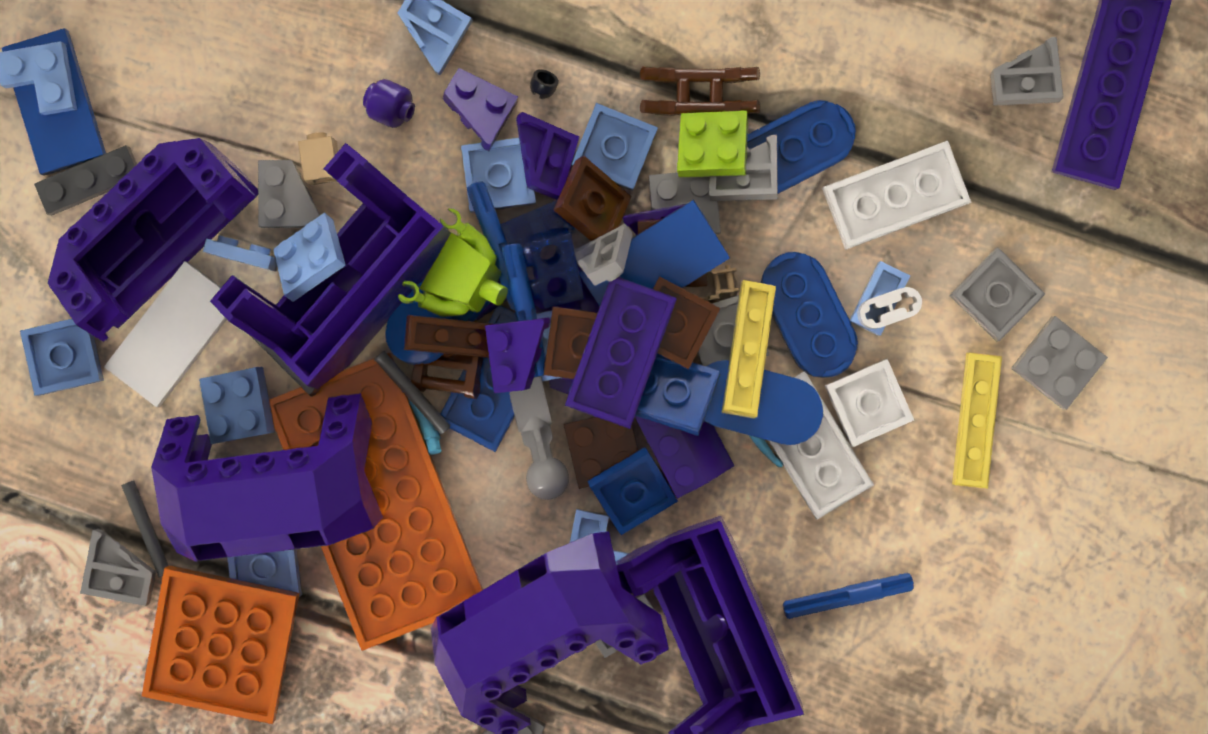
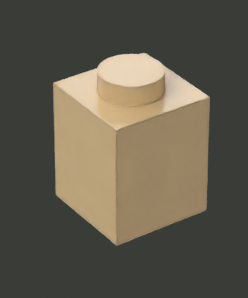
M324 132L308 134L307 140L298 141L304 181L309 185L336 182L337 180L323 168L338 152L337 141L332 136H327V133Z

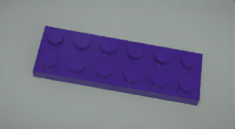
M1099 0L1052 173L1112 190L1120 188L1172 0Z

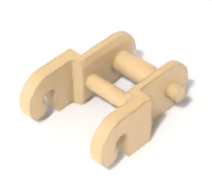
M725 265L726 269L715 271V268L710 270L709 272L714 276L715 295L700 298L711 301L720 299V294L730 293V297L735 296V292L740 291V288H735L732 272L737 271V268ZM719 274H726L728 289L721 290Z

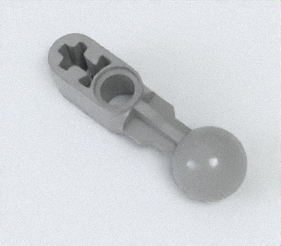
M540 376L533 379L531 389L509 392L518 431L521 432L524 445L530 448L533 463L526 475L527 486L536 497L551 500L565 492L569 483V473L566 466L552 456L549 444L553 438L550 426L552 421Z

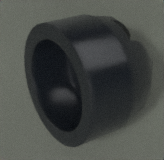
M536 70L530 81L531 92L533 95L539 94L540 99L549 98L555 92L559 80L550 71Z

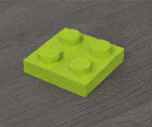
M747 111L681 113L677 162L678 176L746 175Z

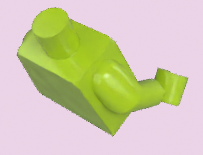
M449 208L448 210L455 214L457 218L456 223L452 226L447 225L441 218L440 223L446 229H455L458 232L457 235L450 234L420 288L412 281H406L402 284L413 290V297L406 298L404 295L398 294L399 300L405 304L412 303L413 301L418 302V307L441 317L464 315L468 311L478 313L481 311L486 300L495 305H501L507 296L508 289L497 283L501 276V271L495 266L497 257L487 238L469 223L464 224L461 222V216L457 210Z

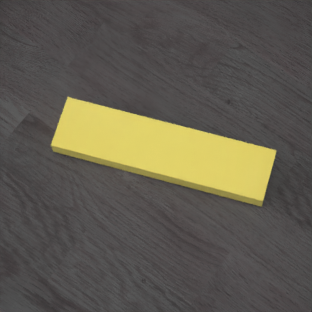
M747 280L741 282L722 413L754 419L757 417L776 286Z
M966 353L953 485L988 489L1002 356Z

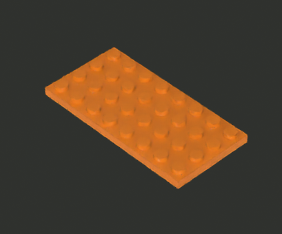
M387 353V354L390 356V358L393 360V357H392L391 353ZM375 358L343 370L323 384L319 392L312 397L300 387L269 399L273 425L283 450L318 446L329 397L361 393L372 420L364 471L383 518L374 529L331 545L321 546L361 651L432 624L436 617L483 590L433 459L428 453L427 445L424 442L422 431L408 397L374 360Z

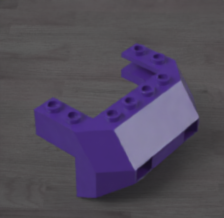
M201 138L159 143L59 238L48 285L74 323L104 342L109 338L106 332L113 326L119 328L174 276L184 261L189 262L205 246L206 239L212 240L258 196V188L223 153L211 143Z
M347 143L341 147L323 168L363 203L337 233L345 266L294 302L283 296L277 304H274L234 275L226 281L210 300L230 323L272 349L307 386L317 389L352 364L402 303L398 298V294L407 297L413 291L410 287L402 284L406 281H412L418 285L427 276L451 234L441 223L409 198Z
M361 393L328 398L319 444L312 447L208 460L212 444L208 434L196 435L201 421L199 415L166 419L151 466L160 522L175 551L193 561L331 545L374 529L383 518L364 471L372 420Z
M722 516L686 527L642 546L616 561L621 588L630 594L633 593V596L645 594L653 588L654 594L667 619L668 627L672 631L680 649L681 657L685 661L692 677L694 687L703 703L669 731V734H742L749 727L804 715L803 704L787 661L738 547Z
M609 531L592 533L546 552L439 615L431 627L435 666L461 716L495 734H517L518 731L531 725L530 718L514 710L515 707L527 701L526 689L519 686V684L526 683L530 678L542 671L555 667L560 661L585 650L587 646L600 639L640 665L653 661L658 655L669 650L661 614L621 588Z

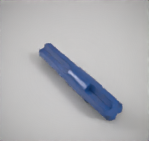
M483 181L476 182L467 187V193L482 233L487 238L497 257L495 266L501 271L499 278L501 284L508 289L506 298L512 310H515L502 248L508 245L486 184Z
M518 243L506 245L502 248L516 319L517 321L537 319L522 246ZM542 339L539 346L542 348L539 361L534 367V378L544 376L546 357Z
M910 573L874 579L843 588L786 600L783 602V610L786 618L792 619L909 592L914 589V582Z

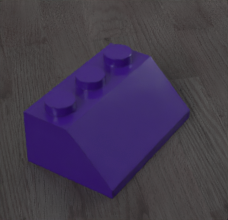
M634 416L677 499L709 483L734 467L713 425L704 421L699 436Z

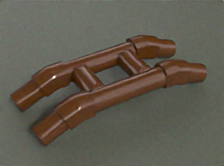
M642 67L640 70L641 80L661 83L677 82V102L642 100L640 103L641 113L675 116L681 115V113L747 111L748 114L760 112L759 100L723 102V82L739 83L759 80V67L725 69ZM690 82H710V102H690Z

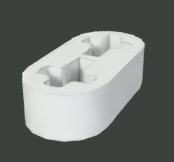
M910 287L885 293L863 302L858 308V320L864 327L869 329L884 327L917 314L922 306V298L918 291ZM902 293H904L906 298L912 297L914 303L909 305V312L906 311L905 307L893 309L892 304L902 300ZM871 304L875 309L885 306L887 313L878 316L877 323L873 319H867L865 313L870 311L869 305Z

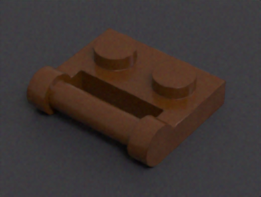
M443 354L434 362L415 364L411 381L420 392L429 389L464 394L466 398L477 399L481 389L480 375L483 357ZM428 366L467 371L465 381L428 376Z

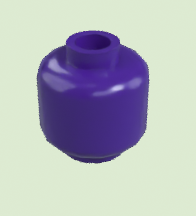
M387 79L370 84L363 97V106L366 108L368 117L391 128H397L404 121H410L415 111V104L412 103L413 99L410 89Z

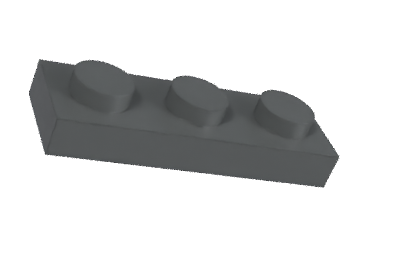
M125 145L39 181L34 185L46 214L53 216L109 192L121 178L137 165L131 148Z

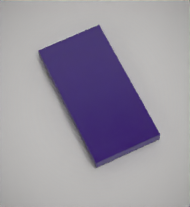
M620 277L609 281L565 406L630 429L677 298Z

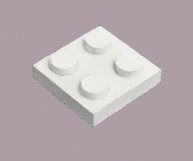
M884 359L825 385L851 447L914 421L888 359Z

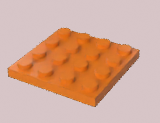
M168 565L164 568L142 697L273 724L276 720L300 593Z

